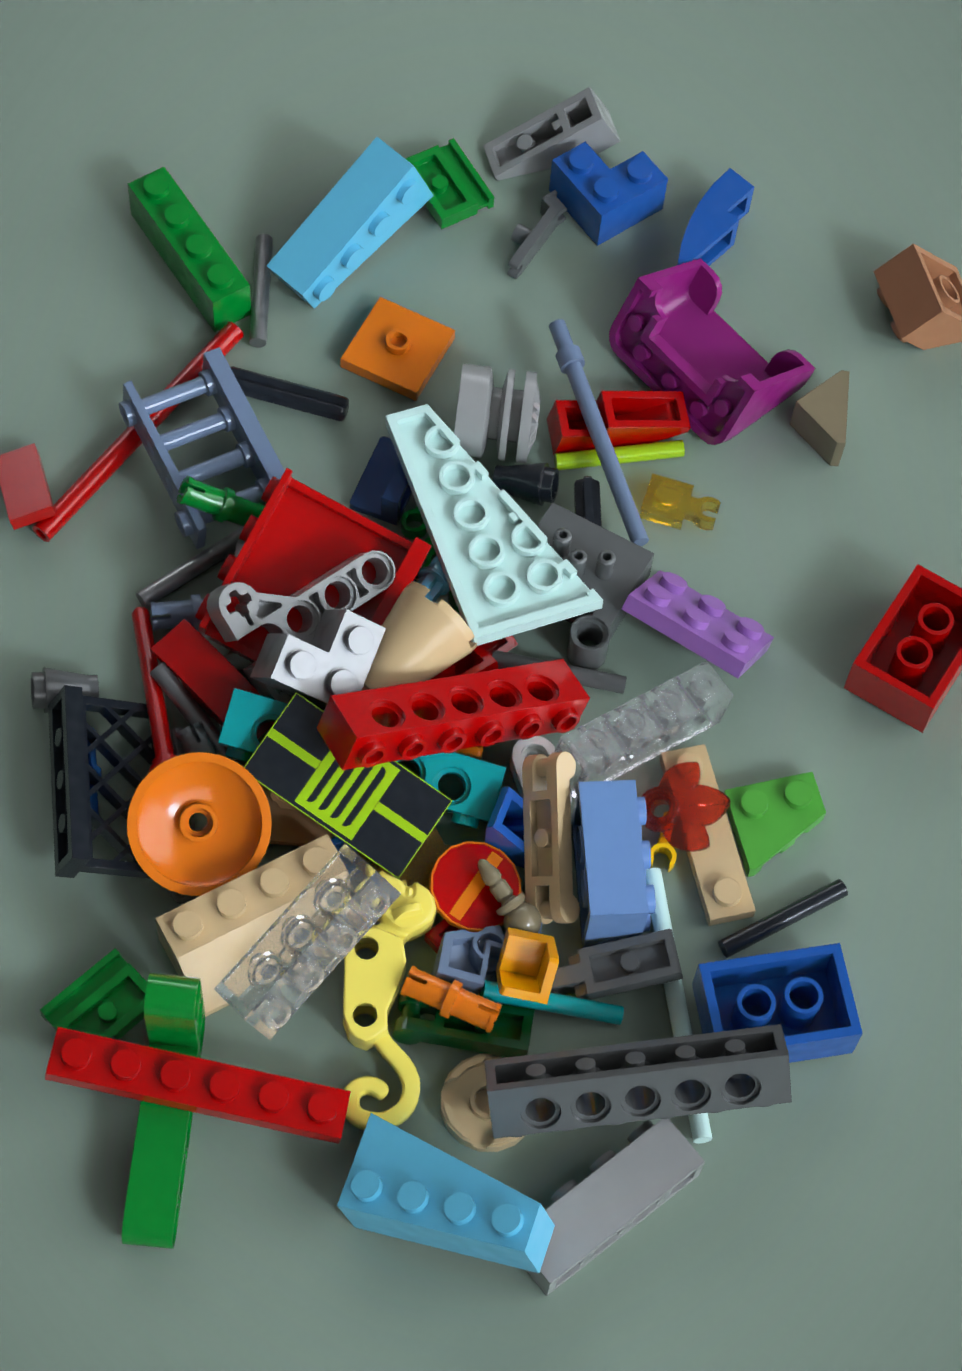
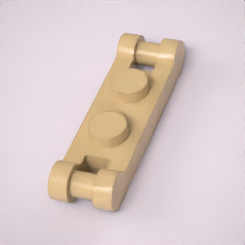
M566 751L555 752L548 757L544 754L529 755L524 759L522 766L525 901L538 909L543 924H549L553 920L559 924L573 923L577 920L580 912L579 902L573 896L570 779L575 774L576 763L574 757Z

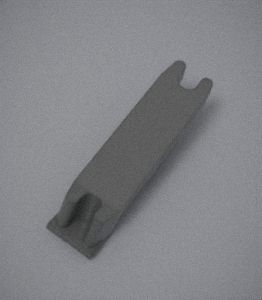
M556 190L542 197L540 213L543 217L533 230L522 224H518L514 229L511 240L521 246L508 263V266L511 268L507 275L517 279L555 228L566 220L563 213L567 211V208L557 198Z

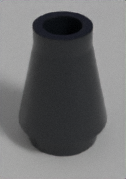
M548 463L510 466L496 465L493 482L500 490L504 489L512 496L543 506L544 502L554 503L559 486L558 468L549 467Z

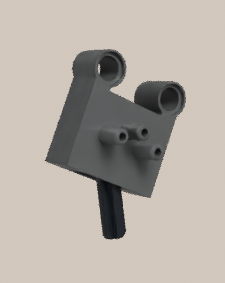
M584 476L583 479L576 480L574 483L575 513L552 502L537 526L548 537L547 542L563 560L567 559L577 570V576L590 590L594 589L603 599L602 609L565 619L572 624L567 646L569 662L573 666L596 670L604 664L609 641L627 612L622 610V607L628 595L647 581L650 576L654 553L602 527L600 483L598 480L592 479L591 476ZM591 640L597 645L588 647L580 643V641Z

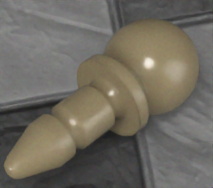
M480 859L478 861V868L485 885L490 887L489 890L496 901L501 903V907L495 912L497 915L504 916L505 930L507 931V927L538 933L542 922L538 909L532 904L524 902L525 895L523 892L517 896L513 895V890L507 881L501 878L502 874L487 860Z

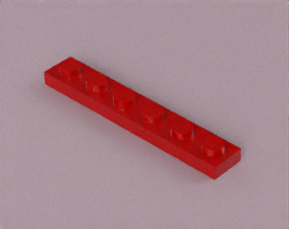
M57 1027L45 1073V1080L336 1144L340 1143L351 1093L348 1090Z

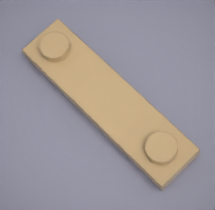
M705 744L662 752L659 761L708 926L754 917L756 912Z

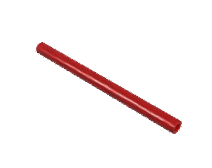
M228 322L163 390L199 377L198 374L202 371L204 353L220 347L223 355L226 356L244 337L242 330L235 323ZM179 404L149 415L156 429ZM134 426L127 427L53 504L56 516L36 522L32 526L34 533L40 539L49 542L138 449L142 441Z

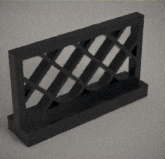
M64 685L48 705L55 877L74 878L79 872L151 879L136 861L130 844L127 845L109 826L120 815L127 820L132 797L125 802L107 783L119 772L136 789L142 778L128 763L140 754L152 765V761L155 758L152 734L143 741L126 723L131 717L149 719L147 704L84 696L82 687ZM86 711L99 712L112 726L100 736L87 723ZM116 730L135 749L124 760L105 741ZM95 748L114 767L104 778L88 762V755ZM97 791L117 810L106 821L91 808L90 797ZM99 834L119 853L113 860L93 858L92 840Z

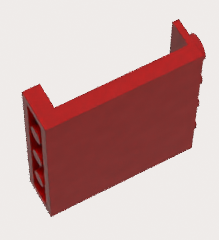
M286 468L281 479L273 476L261 497V500L267 503L259 518L251 515L239 536V539L245 542L237 557L229 554L219 571L217 578L223 581L221 586L240 582L251 586L258 593L290 596L351 556L372 550L382 551L388 554L394 562L395 578L393 583L387 589L351 611L382 626L403 589L416 578L432 545L417 537L411 542L292 478L293 470ZM365 561L362 566V575L366 582L370 584L376 578V570L370 562ZM329 584L326 587L324 597L327 604L335 608L339 602V593L333 585ZM208 593L195 615V618L201 620L199 633L239 656L255 662L267 634L270 633L265 628L259 626L239 640L225 642L207 611V600L210 595ZM236 596L230 597L231 602L226 606L229 613L235 612V606L240 603ZM291 608L287 614V623L291 630L298 632L302 626V616L298 610Z

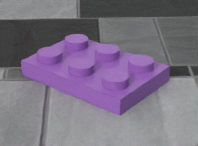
M658 571L628 595L622 610L736 678L744 674L767 652L774 639L773 636L764 631L763 626L757 621L747 617H739L727 610L725 604L718 598L700 594L687 586V582L682 577L671 572Z

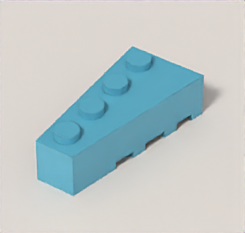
M376 137L266 266L281 282L315 309L321 302L327 300L348 276L434 195L414 165L380 138Z
M372 1113L368 1119L337 1207L355 1228L535 1273H540L555 1227L541 1203Z

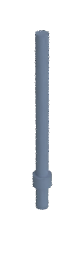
M557 319L549 324V329L558 350L555 357L562 373L568 376L631 542L643 546L648 543L649 539L583 370L585 360L580 347L573 344L565 321Z

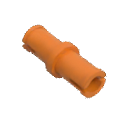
M414 965L411 967L408 973L409 977H406L400 995L408 996L440 1010L439 1016L449 1019L450 1015L486 1030L485 1032L491 1033L494 1022H496L502 1008L501 1003L493 1002L463 989V983L454 979L450 983L417 969Z

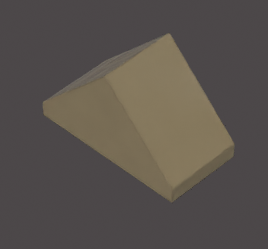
M839 371L798 399L790 421V425L830 466H839L846 444L850 371Z

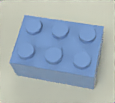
M636 780L578 782L571 825L577 894L580 907L582 948L643 935L645 931H650V914L655 913L656 899L654 885H646V869L651 868V848L649 840H642L641 825H646L647 809L645 797H637Z

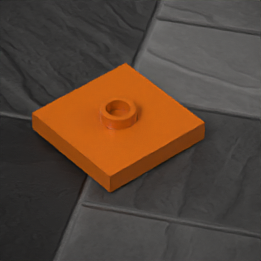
M380 297L340 358V367L417 401L454 341L455 330Z

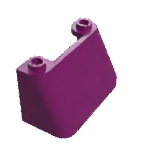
M699 258L638 277L611 325L609 342L615 354L652 391H683L691 426L690 429L707 444L717 445L731 440L799 391L807 383L816 368L795 350L787 349L778 352L771 358L769 363L714 311L722 295V284L715 271Z

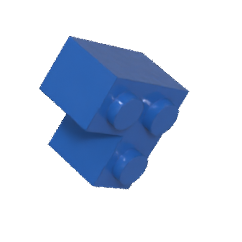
M585 141L552 159L549 191L550 193L554 190L557 191V198L567 208V212L598 246L662 210L668 178L644 151L610 169Z

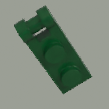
M403 995L399 996L398 1009L401 1011V1017L395 1020L392 1033L393 1038L399 1043L414 1045L423 1042L503 1057L528 1055L535 1009L502 1004L491 1033L485 1032L486 1030L450 1015L449 1019L439 1016L440 1010ZM425 1013L435 1015L434 1021L420 1019V1016Z

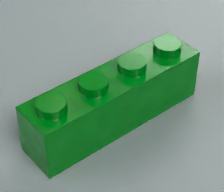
M161 167L127 183L132 217L213 331L217 332L228 322L235 323L251 315L250 284L167 169Z

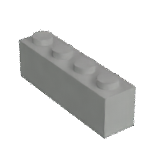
M661 1119L655 1125L650 1120L644 1122L628 1136L627 1140L630 1144L617 1154L613 1150L605 1152L589 1167L592 1174L579 1184L574 1179L568 1181L552 1195L551 1200L554 1203L545 1211L555 1227L540 1273L527 1271L546 1296L699 1176L705 1163L704 1159L670 1119Z

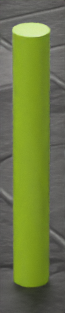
M682 439L613 447L620 464L684 457L685 455ZM595 449L554 454L555 468H558L559 471L601 466Z

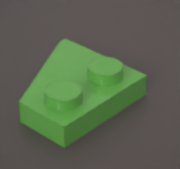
M813 771L726 789L722 797L747 877L755 876L761 871L765 863L779 852L782 854L792 846L796 838L802 833H808L824 819L826 814Z

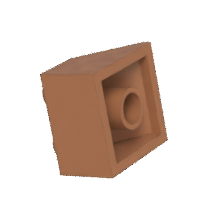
M913 243L873 271L880 286L877 288V294L882 303L890 310L894 320L891 322V327L900 341L903 343L908 342L922 350L962 342V279L957 267Z

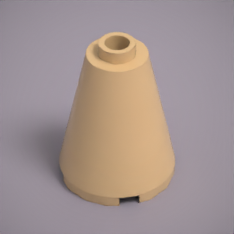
M417 582L409 583L403 589L382 624L386 630L362 690L430 680L470 654L477 647V643L471 642L475 637L472 630L462 617L443 599L435 603L426 598L425 596L430 591L429 588Z

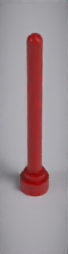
M139 606L132 612V621L155 758L148 770L149 773L163 761L177 755H174L163 690L150 675V672L158 666L157 657L150 651V648L155 645L150 613L147 608Z

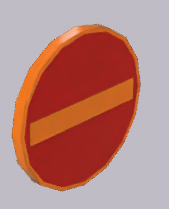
M465 841L450 846L437 858L429 875V891L434 896L436 911L448 924L460 930L479 932L488 926L500 925L502 927L504 925V916L497 915L495 912L501 907V903L496 901L489 890L490 887L485 885L478 868V861L480 859L487 860L502 874L501 878L507 881L513 890V895L517 896L521 893V878L515 864L502 850L485 842Z

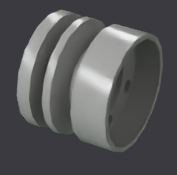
M463 363L454 434L459 438L460 446L470 457L481 458L487 439L496 440L498 460L505 461L508 441L518 443L516 462L527 463V456L536 440L541 402L537 372L526 371L524 390L514 389L516 369H509L503 388L494 387L491 366Z

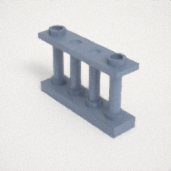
M220 347L204 353L202 371L199 372V377L142 399L132 381L123 383V401L118 404L123 421L127 427L134 426L177 510L174 516L181 534L184 537L190 535L196 549L205 546L207 530L205 524L214 520L212 515L177 503V496L179 494L183 496V493H179L178 490L186 476L202 482L242 465L246 469L251 467L257 479L255 486L237 492L236 495L252 502H262L266 505L267 503L262 501L261 497L273 476L281 479L285 472ZM202 394H206L208 397L213 395L219 406L216 414L159 435L149 416ZM223 429L227 433L232 431L238 442L235 450L181 471L177 470L168 453L169 450Z

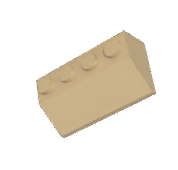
M328 834L155 918L159 941L178 976L201 979L205 1017L344 948L354 932L371 926L351 874Z

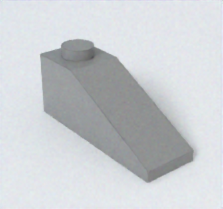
M588 87L486 143L483 147L494 177L499 181L551 169L552 159L585 141L598 154L619 143L620 139L609 110L594 91Z

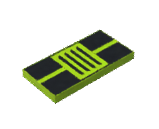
M296 692L244 768L262 786L399 879L453 800L396 761L377 764L369 768L359 767L342 770L317 730L324 711Z

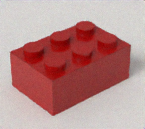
M917 564L854 660L844 688L923 733L962 671V588Z

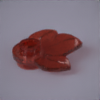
M684 762L670 767L665 771L659 786L647 790L641 796L645 797L647 821L644 826L653 832H663L666 840L672 847L689 852L702 851L710 847V839L705 827L721 819L731 804L730 798L720 790L699 784L701 770L698 762ZM662 804L669 806V811L665 816H654V810L657 806Z

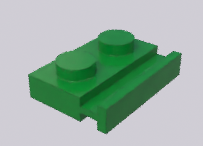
M454 138L448 140V144L443 147L436 145L405 158L414 165L434 195L425 203V206L441 229L476 215L481 208L487 207L490 209L494 207V195Z
M114 948L40 1009V1013L44 1020L48 1021L55 1029V1032L57 1027L119 1040L144 1019V999L147 981Z

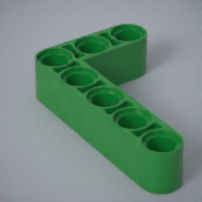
M149 973L144 999V1019L149 1047L201 1058L205 1033V1007L200 978ZM140 1101L122 1223V1244L174 1248L194 1112Z

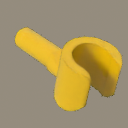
M667 811L663 813L660 836L657 844L651 848V868L654 856L662 853L670 860L667 872L673 870L677 859L676 851L671 846V835L675 814Z

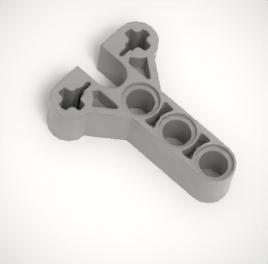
M372 550L351 556L290 596L258 593L251 586L240 582L226 584L215 588L210 593L207 600V611L225 642L239 640L261 626L270 634H290L311 644L324 610L347 609L353 611L393 583L395 565L389 555L382 551ZM365 561L370 562L376 570V578L372 584L366 582L362 575V566ZM329 584L333 585L339 593V602L335 608L329 606L324 597L326 587ZM236 596L240 603L235 606V612L229 613L226 606L231 602L230 597ZM291 608L298 610L302 616V626L298 632L291 630L287 623V614ZM256 661L242 669L250 684L262 696L284 703H289L293 696L282 691L277 692L275 688L250 677Z

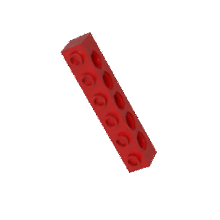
M564 659L331 695L317 730L342 770L359 767L369 768L392 761L413 760L426 755L443 752L452 753L460 749L491 746L499 742L516 739L526 740L534 736L556 732L565 733L573 730L579 723L590 697Z

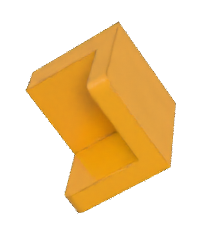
M507 927L496 967L498 988L501 995L542 1004L548 1003L559 964V956L553 936Z

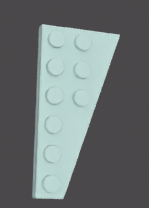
M428 404L385 416L386 428L460 615L475 636L471 642H475L479 646L602 609L603 599L594 589L590 590L577 576V570L567 559L563 560L548 544V537L504 489L500 490L488 477L489 472L479 461L475 462L460 446L459 438Z

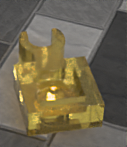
M652 473L641 506L640 518L681 530L685 519L692 521L700 529L713 530L716 518L705 516L702 512L711 511L718 514L721 502L713 497H692L694 485Z

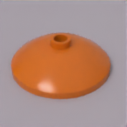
M209 752L180 754L154 767L137 786L127 814L128 840L132 853L140 867L162 887L188 896H201L256 869L266 853L271 836L270 806L258 781L239 763L225 756ZM195 813H202L207 818L206 826L201 830H193L189 826V818Z

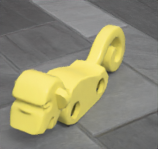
M383 870L377 876L376 888L380 898L371 897L369 906L370 913L380 924L368 926L354 932L345 946L343 1027L348 1041L354 1047L365 1051L376 1048L381 1057L397 1074L401 1083L402 1094L397 1104L389 1110L370 1112L361 1108L360 1099L363 1096L369 1095L377 1100H384L389 1092L387 1083L373 1076L358 1077L350 1081L344 1088V1090L351 1091L346 1119L354 1127L365 1130L371 1113L395 1126H399L412 1115L418 1104L420 1077L412 1060L389 1035L387 1018L399 994L405 975L406 956L404 945L430 931L436 917L435 899L428 889L419 884V882H414L411 886H407L406 880L401 881ZM363 948H369L376 953V956L366 960L358 957L356 953ZM368 1014L375 1019V1022L370 1026L363 1027L358 1025L354 1019L358 1015Z

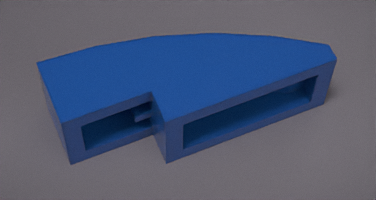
M731 168L713 183L698 203L684 233L677 265L701 258L710 266L734 245L739 220L749 212L754 186Z

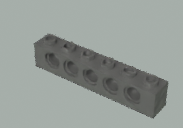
M781 1024L484 1060L494 1139L522 1137L529 1134L553 1131H571L578 1128L603 1125H621L627 1122L652 1119H670L676 1116L701 1113H719L726 1110L750 1107H769L775 1104L792 1102L789 1053Z

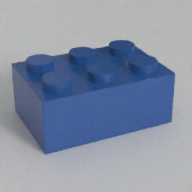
M840 943L698 964L692 988L703 1034L781 1024L789 1053V1063L853 1053L863 1034Z

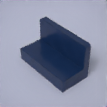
M382 436L350 499V508L397 526L412 495V491L391 438Z

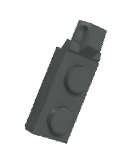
M672 929L578 949L579 954L568 957V966L557 968L551 993L561 995L576 993L577 998H589V1000L683 979Z

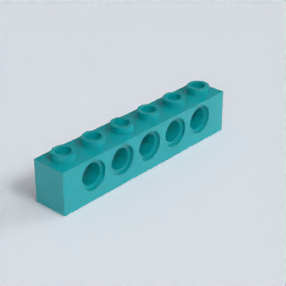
M234 688L218 741L220 746L227 747L225 756L248 762L260 745L256 736L258 728L266 722H276L288 703ZM443 752L417 757L413 760L396 761H409L413 763L418 769L419 777L437 790L439 779L443 775H456L462 781L463 792L457 800L451 802L446 810L453 813L451 822L478 829L480 821L484 823L489 822L498 799L506 767L455 752Z

